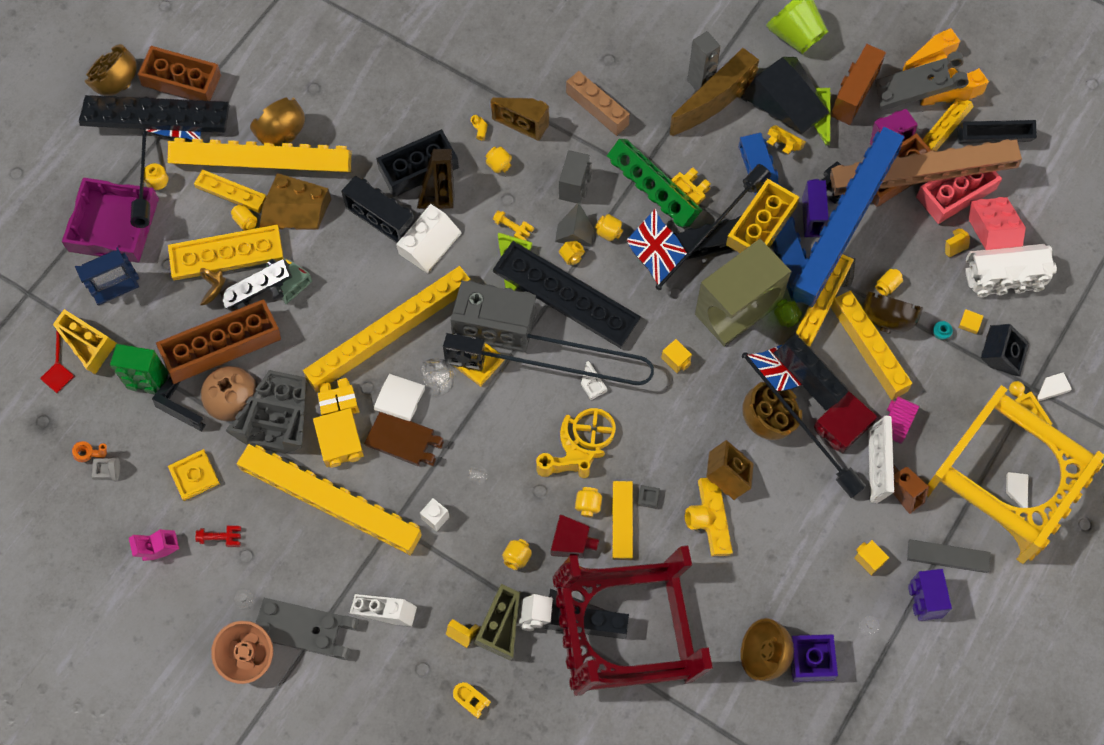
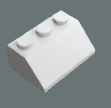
M430 204L396 244L398 253L426 273H429L461 235V231L444 212Z

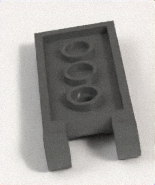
M957 51L952 52L947 58L876 79L875 84L881 110H887L953 89L966 87L969 81L965 72H957L950 78L948 70L963 65L962 54Z
M263 598L256 624L265 629L269 634L272 643L342 660H348L351 649L335 645L339 628L357 630L359 619L355 617L342 616L269 598ZM314 628H320V632L318 634H313Z

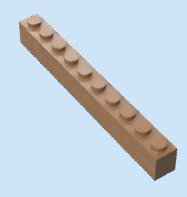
M1006 139L997 143L986 142L978 146L967 145L959 149L948 148L945 151H929L926 154L897 156L879 189L1018 168L1022 160L1017 140ZM862 162L848 166L838 165L831 169L830 179L834 196L845 194L850 179L854 178L856 168Z

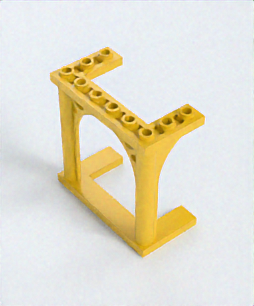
M1001 385L928 483L927 497L930 496L939 482L949 487L1001 524L1014 537L1020 548V554L1016 560L1024 564L1028 559L1032 561L1049 544L1050 540L1047 538L1051 533L1054 535L1061 526L1058 523L1060 519H1065L1072 510L1069 508L1072 502L1076 504L1083 495L1080 492L1083 487L1087 488L1093 480L1092 477L1104 465L1101 462L1104 454L1100 451L1093 454L1007 396L1005 393L1008 389ZM993 409H996L1043 441L1056 456L1060 467V483L1054 496L1046 503L1032 508H1019L1008 505L952 467ZM1064 454L1066 458L1070 457L1072 459H1068L1065 461L1063 460L1062 456ZM1070 464L1076 465L1077 473L1071 474L1067 472L1066 466ZM1067 478L1072 479L1069 485L1066 483ZM1057 495H1061L1062 499H1058ZM1045 508L1051 509V511L1048 512V516L1044 511ZM1034 512L1041 515L1043 519L1041 526L1033 522L1032 515ZM1025 513L1027 515V521H1025V517H1021L1020 514Z

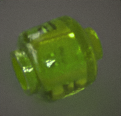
M784 299L776 304L777 308L774 310V315L781 326L790 328L801 321L802 312L794 300L787 301V299Z

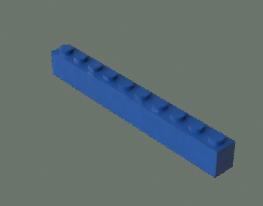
M756 133L740 137L738 147L747 173L749 174L757 164H761L770 171L771 177L769 180L779 185L778 172L773 168V158L771 154H768V144L766 139H763L762 134ZM793 216L788 219L773 241L772 246L777 257L791 270L786 287L792 304H796L801 301L792 297V283L796 275L801 273L802 265L806 259V252L804 248H801L800 234L795 231Z

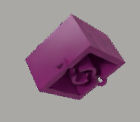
M907 109L896 111L885 118L881 117L874 122L870 145L872 146V141L877 131L881 133L883 127L905 136L903 140L905 141L915 135L918 124Z

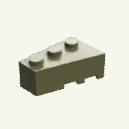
M503 584L499 586L473 644L511 661L514 655L520 592Z

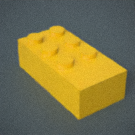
M767 179L729 233L726 245L741 253L758 239H761L770 247L797 208L800 197Z

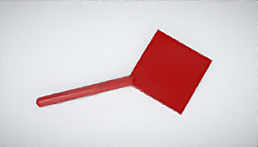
M56 331L55 364L40 378L56 393L74 377L71 372L59 363L60 334L58 331Z

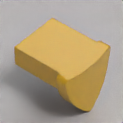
M960 228L954 230V236L945 241V254L949 258L969 248L970 236L965 230Z
M452 619L447 626L446 635L467 648L480 630V626L475 624L468 629Z

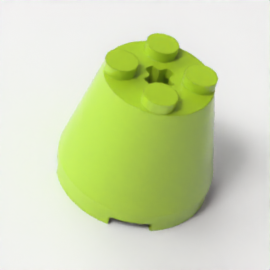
M792 0L777 16L775 15L766 24V27L773 34L801 54H804L813 44L815 45L829 32L814 0Z

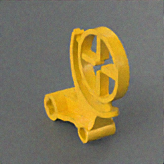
M590 408L580 412L575 420L570 415H566L560 430L561 444L566 452V456L559 458L552 457L548 453L540 454L536 459L537 473L542 477H548L552 473L576 471L581 478H587L590 474V466L593 459L605 456V452L600 449L608 446L614 439L616 426L612 416L598 408ZM594 414L593 427L595 428L597 425V415H601L610 422L612 427L598 426L597 432L609 433L611 436L606 441L595 444L596 431L593 430L591 444L587 443L578 436L576 430L591 431V426L577 424L578 421L586 415ZM569 423L573 424L574 441H572L568 433Z

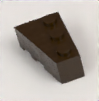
M433 149L419 193L417 209H427L430 204L438 209H453L452 149Z

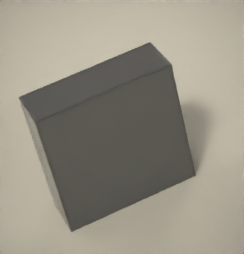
M641 485L637 506L657 509L660 488Z

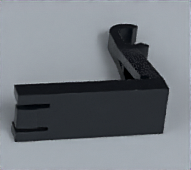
M170 377L153 396L152 400L155 407L202 432L206 426L202 423L203 417L170 400L180 382L173 384Z

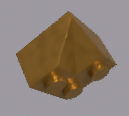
M725 440L709 452L706 477L711 483L717 485L725 495L735 500L752 488L754 463L730 442Z

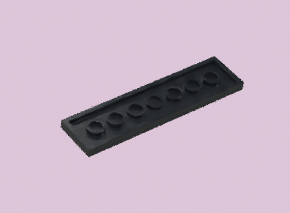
M85 95L79 124L80 126L225 133L229 102Z
M515 241L511 242L493 268V273L523 291L536 295L538 300L620 349L641 318V316Z

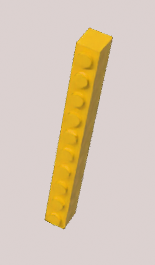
M174 138V141H168V163L351 172L352 151L347 150V146H336V149H329V145H318V148H311L310 144H300V147H293L291 143H282V146L264 143V146L257 145V142L246 141V145H240L239 141H228V144H221V140H210V143H203V139H192V142H185L184 138Z
M458 266L303 369L307 381L316 393L319 392L320 384L326 382L331 384L452 303L457 298L461 281H471V279Z
M248 444L236 463L241 471L410 556L422 536L420 527L413 522L406 523L402 521L399 515L395 513L390 515L384 512L385 509L377 504L372 506L367 503L368 501L361 496L354 497L350 495L347 489L343 487L338 489L329 480H320L316 478L313 472L309 470L304 472L295 463H286L282 461L283 459L279 455L266 453V450L259 445L254 447Z

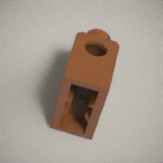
M893 465V495L910 514L925 503L929 486L910 468L905 467L899 471Z

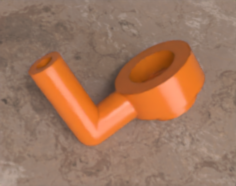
M84 441L76 443L72 448V456L78 462H87L91 457L105 458L107 455V446L104 443L99 445V450L92 449V446ZM84 451L86 455L81 456L79 452Z

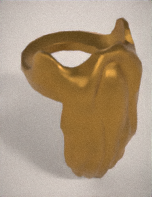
M205 268L200 269L201 276L212 285L200 305L203 306L212 302L220 293L226 280L221 270L214 273Z

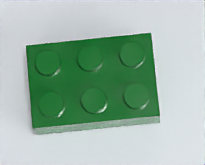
M116 344L110 366L120 381L129 390L137 391V389H140L147 393L155 394L166 382L168 371L155 350Z

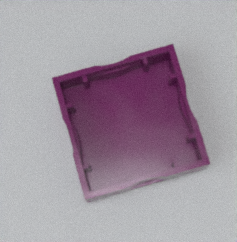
M83 177L75 200L74 211L69 218L62 239V243L67 251L100 257L111 251H116L118 247L121 253H126L130 262L139 263L159 201L154 188L144 187L143 199L150 203V223L145 228H136L130 223L131 203L139 199L140 186L120 185L109 181Z

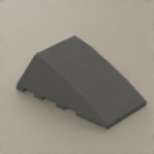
M269 370L256 387V392L252 397H249L246 401V406L241 412L239 411L235 417L236 420L232 425L228 426L226 432L247 446L248 444L254 447L259 445L266 450L288 453L302 448L306 377Z

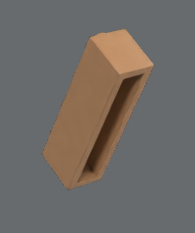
M580 71L576 72L566 81V93L616 136L629 126L630 113Z

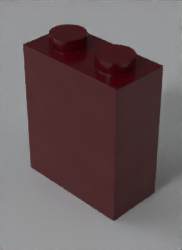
M849 391L816 421L814 428L820 437H825L830 442L833 449L843 454L874 424L877 416Z

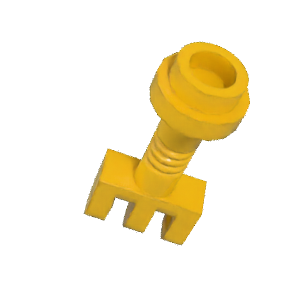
M498 210L493 217L495 224H504L516 232L514 234L515 238L526 241V238L530 236L529 232H533L534 227L525 221L519 226L506 218L504 211L500 212Z

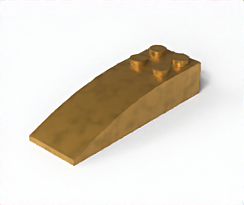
M744 48L737 52L672 115L670 135H677L701 124L719 113L737 97L740 98L754 77H756V73L759 70V59Z

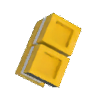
M347 378L338 380L339 388L332 389L331 384L328 382L320 384L318 398L322 416L351 408L353 414L360 413L355 392Z

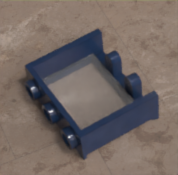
M118 247L116 251H111L86 262L82 266H75L81 282L84 283L86 289L88 288L97 305H101L139 288L137 280L140 278L126 253H121Z

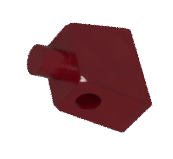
M560 515L551 547V556L569 557L578 555V558H583L585 548L597 551L600 539L588 537L590 532L588 525Z

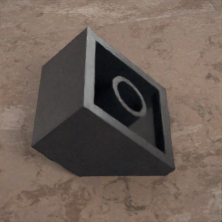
M1011 324L990 325L984 349L981 353V359L990 368L1014 376H1020L1029 342Z

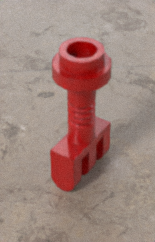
M227 526L226 532L220 533L205 532V528H200V530H196L195 541L204 544L205 540H226V547H240V542L232 541V539H241V534L233 533L240 532L241 526Z

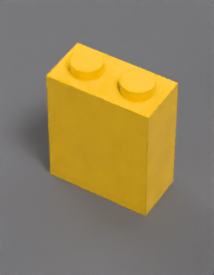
M351 408L313 418L326 467H338L341 463L347 461L356 462L361 457H364Z

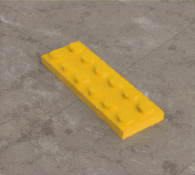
M278 225L168 245L173 281L201 276V268L216 273L219 270L223 272L266 264L271 259L276 261L284 260Z

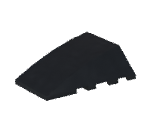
M781 57L754 77L741 97L742 100L754 104V107L766 111L769 116L776 117L784 125L800 134H803L829 114L827 107L797 57Z

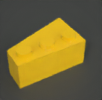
M63 309L53 324L65 342L72 348L74 354L81 360L83 366L93 374L97 373L117 344L108 336Z

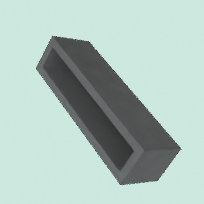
M708 31L692 41L687 81L696 91L717 72L721 45Z

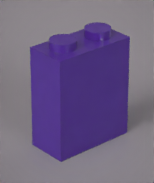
M813 179L806 183L802 196L804 237H820L819 235L823 227L828 224L826 180Z

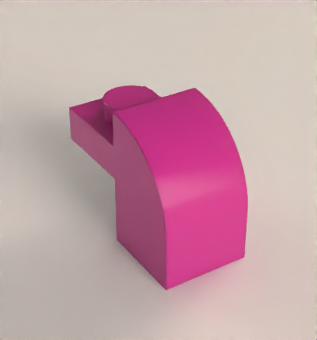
M160 529L150 536L132 535L128 538L132 556L142 557L143 561L159 559L179 549L174 530Z

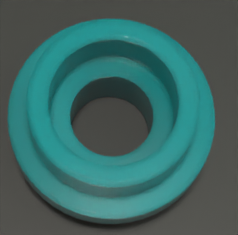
M940 321L935 324L933 333L936 338L945 340L952 335L953 329L948 322Z

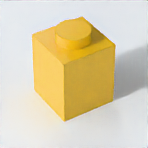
M677 339L662 350L661 359L676 373L680 370H686L691 365L692 354Z
M873 540L868 544L862 543L856 549L858 553L854 557L871 576L889 559Z

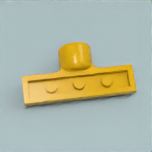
M700 478L698 485L702 505H691L685 510V524L691 530H706L711 557L730 556L733 552L721 489L714 483H711L708 478Z

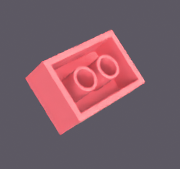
M1007 197L971 201L968 220L985 250L1023 246L1026 227Z

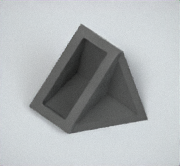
M579 202L559 222L555 242L578 241L582 246L592 247L594 228Z

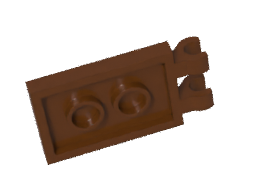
M379 412L364 444L369 448L419 466L420 462L433 466L436 461L435 455L428 452L425 453L428 445L441 449L444 441L442 437L433 435V429Z

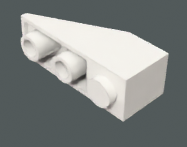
M355 594L349 614L390 624L412 627L417 607L404 599Z

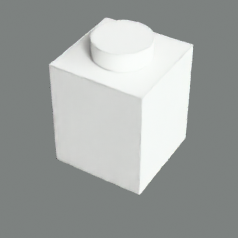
M433 498L420 512L421 519L436 532L450 517L448 510Z

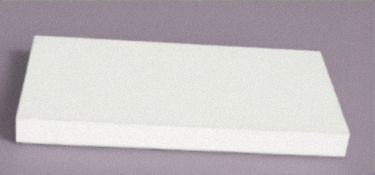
M884 416L868 429L871 503H879L894 493L891 416Z

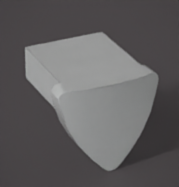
M119 458L93 459L92 478L94 480H118L120 473Z

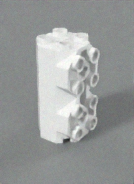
M1045 244L970 251L966 257V263H970L969 268H966L968 285L970 288H973L972 290L977 293L978 297H986L990 294L1004 295L1008 293L1007 289L1010 288L1014 289L1017 294L1029 290L1034 292L1042 291L1057 271L1056 263L1052 260V247Z

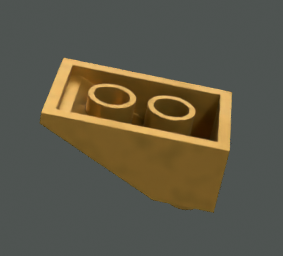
M492 97L491 99L492 120L537 141L541 139L549 126V106L545 102L537 101L533 98Z

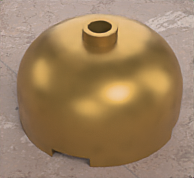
M122 44L112 47L111 53L100 56L86 74L89 78L85 80V83L100 95L111 96L126 90L131 85V81L136 74V60L133 54Z
M287 97L282 98L266 107L259 119L254 118L250 125V130L262 144L271 143L275 146H281L282 143H290L304 126L305 116L303 109L294 97L291 100H288Z
M765 382L758 383L747 393L743 401V417L747 426L759 437L768 440H778L785 438L799 427L800 424ZM793 391L778 392L802 420V410H799L795 400L797 397Z

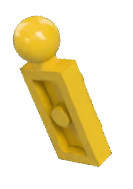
M1012 382L1009 386V392L1013 396L1018 397L1015 401L1052 425L1053 423L1033 393L1025 394V386L1022 382Z

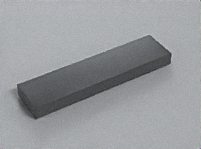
M911 539L908 541V561L983 573L990 571L991 552Z

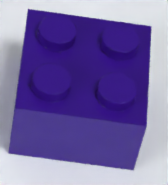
M943 569L920 571L910 581L908 589L910 596H913L914 599L913 612L915 616H918V621L941 619L952 610Z
M834 634L791 637L794 646V655L791 662L793 682L834 681L838 677Z

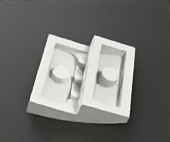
M389 374L377 398L374 410L410 421L425 391V385Z

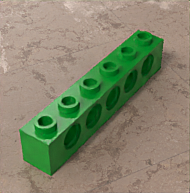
M618 139L607 154L611 164L620 168L626 178L632 179L639 190L646 192L649 200L657 203L663 213L670 215L677 226H691L703 209L628 139ZM627 157L630 158L629 164H627V161H626V160H627ZM640 168L642 169V175H641V176L639 175V169H640ZM652 180L655 181V187H654V188H653L652 185H651ZM665 192L668 194L667 200L664 198ZM678 203H679L680 206H681V209H680L679 212L677 211V204H678Z

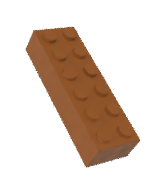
M263 299L156 342V345L173 384H176L280 341L281 336L279 328Z

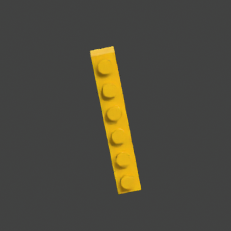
M851 290L834 298L831 305L832 311L890 399L893 400L907 393L913 383Z

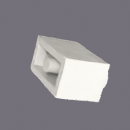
M533 594L519 600L516 626L522 627V630L534 631V628H542L543 625L550 623L553 598Z

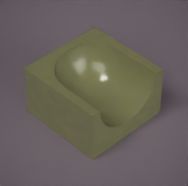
M758 239L701 282L695 315L725 347L781 304L791 270L761 239Z

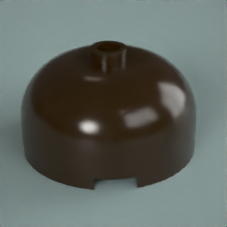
M867 291L863 310L874 325L880 326V331L891 333V330L906 332L914 328L919 322L923 307L915 305L912 308L913 304L880 294L874 297L875 293Z

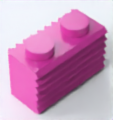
M899 396L895 401L891 400L887 411L890 412L888 416L892 417V440L902 444L920 406Z

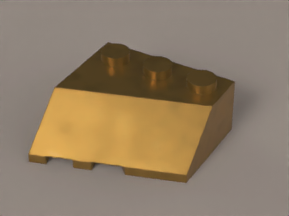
M277 173L263 203L260 228L278 225L279 230H284V228H295L296 230L318 229L331 201L329 189Z

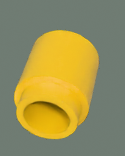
M240 204L232 209V219L243 231L256 227L257 218L246 206Z
M889 269L877 281L876 290L884 296L892 294L903 282L902 273L897 269Z

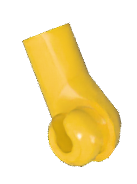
M473 115L470 121L478 130L476 139L484 141L488 125L480 116Z

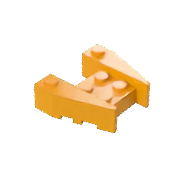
M951 28L936 34L904 64L902 71L947 58L950 53L956 52L960 40ZM955 68L948 69L950 78H952L957 73V70ZM980 68L967 73L969 83L966 87L923 98L921 106L934 105L935 102L944 101L950 103L957 98L970 100L983 94L989 81Z

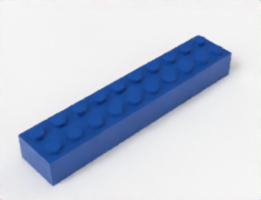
M883 127L881 133L877 131L871 148L868 147L863 162L859 163L856 168L854 178L850 179L845 194L841 195L836 210L832 211L827 226L823 227L818 242L814 243L809 258L805 259L801 273L796 275L791 289L793 290V298L811 307L814 306L896 159L905 136L886 127Z

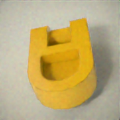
M459 683L453 690L456 702L477 719L482 715L481 711L484 707H488L491 703L468 683ZM474 697L479 701L475 707L470 704Z

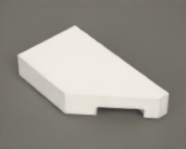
M589 361L586 362L584 371L597 373ZM583 375L581 386L590 400L607 392V387L601 378Z
M1064 372L1045 378L1036 398L1038 402L1072 390Z
M1008 472L1006 476V493L1017 502L1020 508H1028V474Z

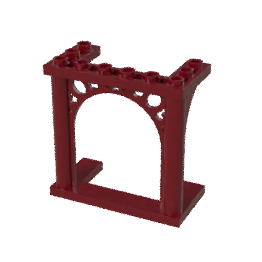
M688 545L680 546L667 560L658 564L591 569L579 566L578 555L569 556L553 575V586L557 588L556 605L560 608L561 613L559 624L564 631L562 642L563 647L567 649L566 666L567 669H570L569 685L570 689L574 692V696L583 695L589 690L676 680L692 683L713 669L709 647L700 648L695 653L693 649L679 578L692 566ZM665 582L680 661L619 666L601 658L590 646L584 631V613L592 597L609 587ZM583 587H586V589L591 587V593H588ZM572 592H580L584 597V602L575 601L572 597ZM574 606L579 608V614H575L576 609ZM581 646L585 647L586 653L584 655H582V649L580 648ZM587 657H593V658H594V660H588V661H586V662L584 663V660H585ZM600 665L605 667V670L600 669V672H597Z

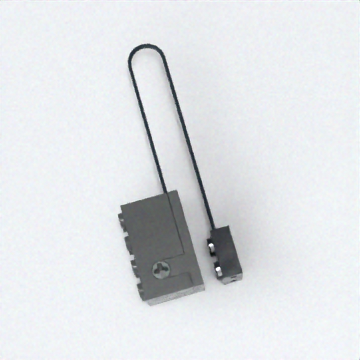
M461 281L450 319L452 334L446 333L443 344L445 364L482 371L485 356L631 385H644L652 379L654 367L652 362L643 356L532 335L531 331L536 316V295L530 292L514 291L510 288H498L490 284H477L474 281ZM530 338L642 360L650 366L651 374L646 380L632 381L484 351L485 343L491 346L526 352Z

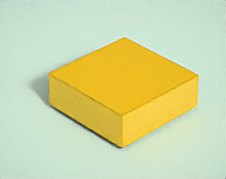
M965 309L958 328L977 334L983 315Z

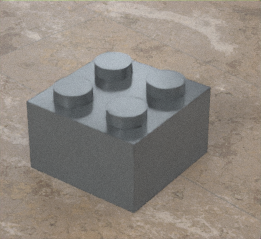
M568 150L559 179L560 200L581 203V199L586 197L587 182H590L592 175V163L589 162L590 155Z

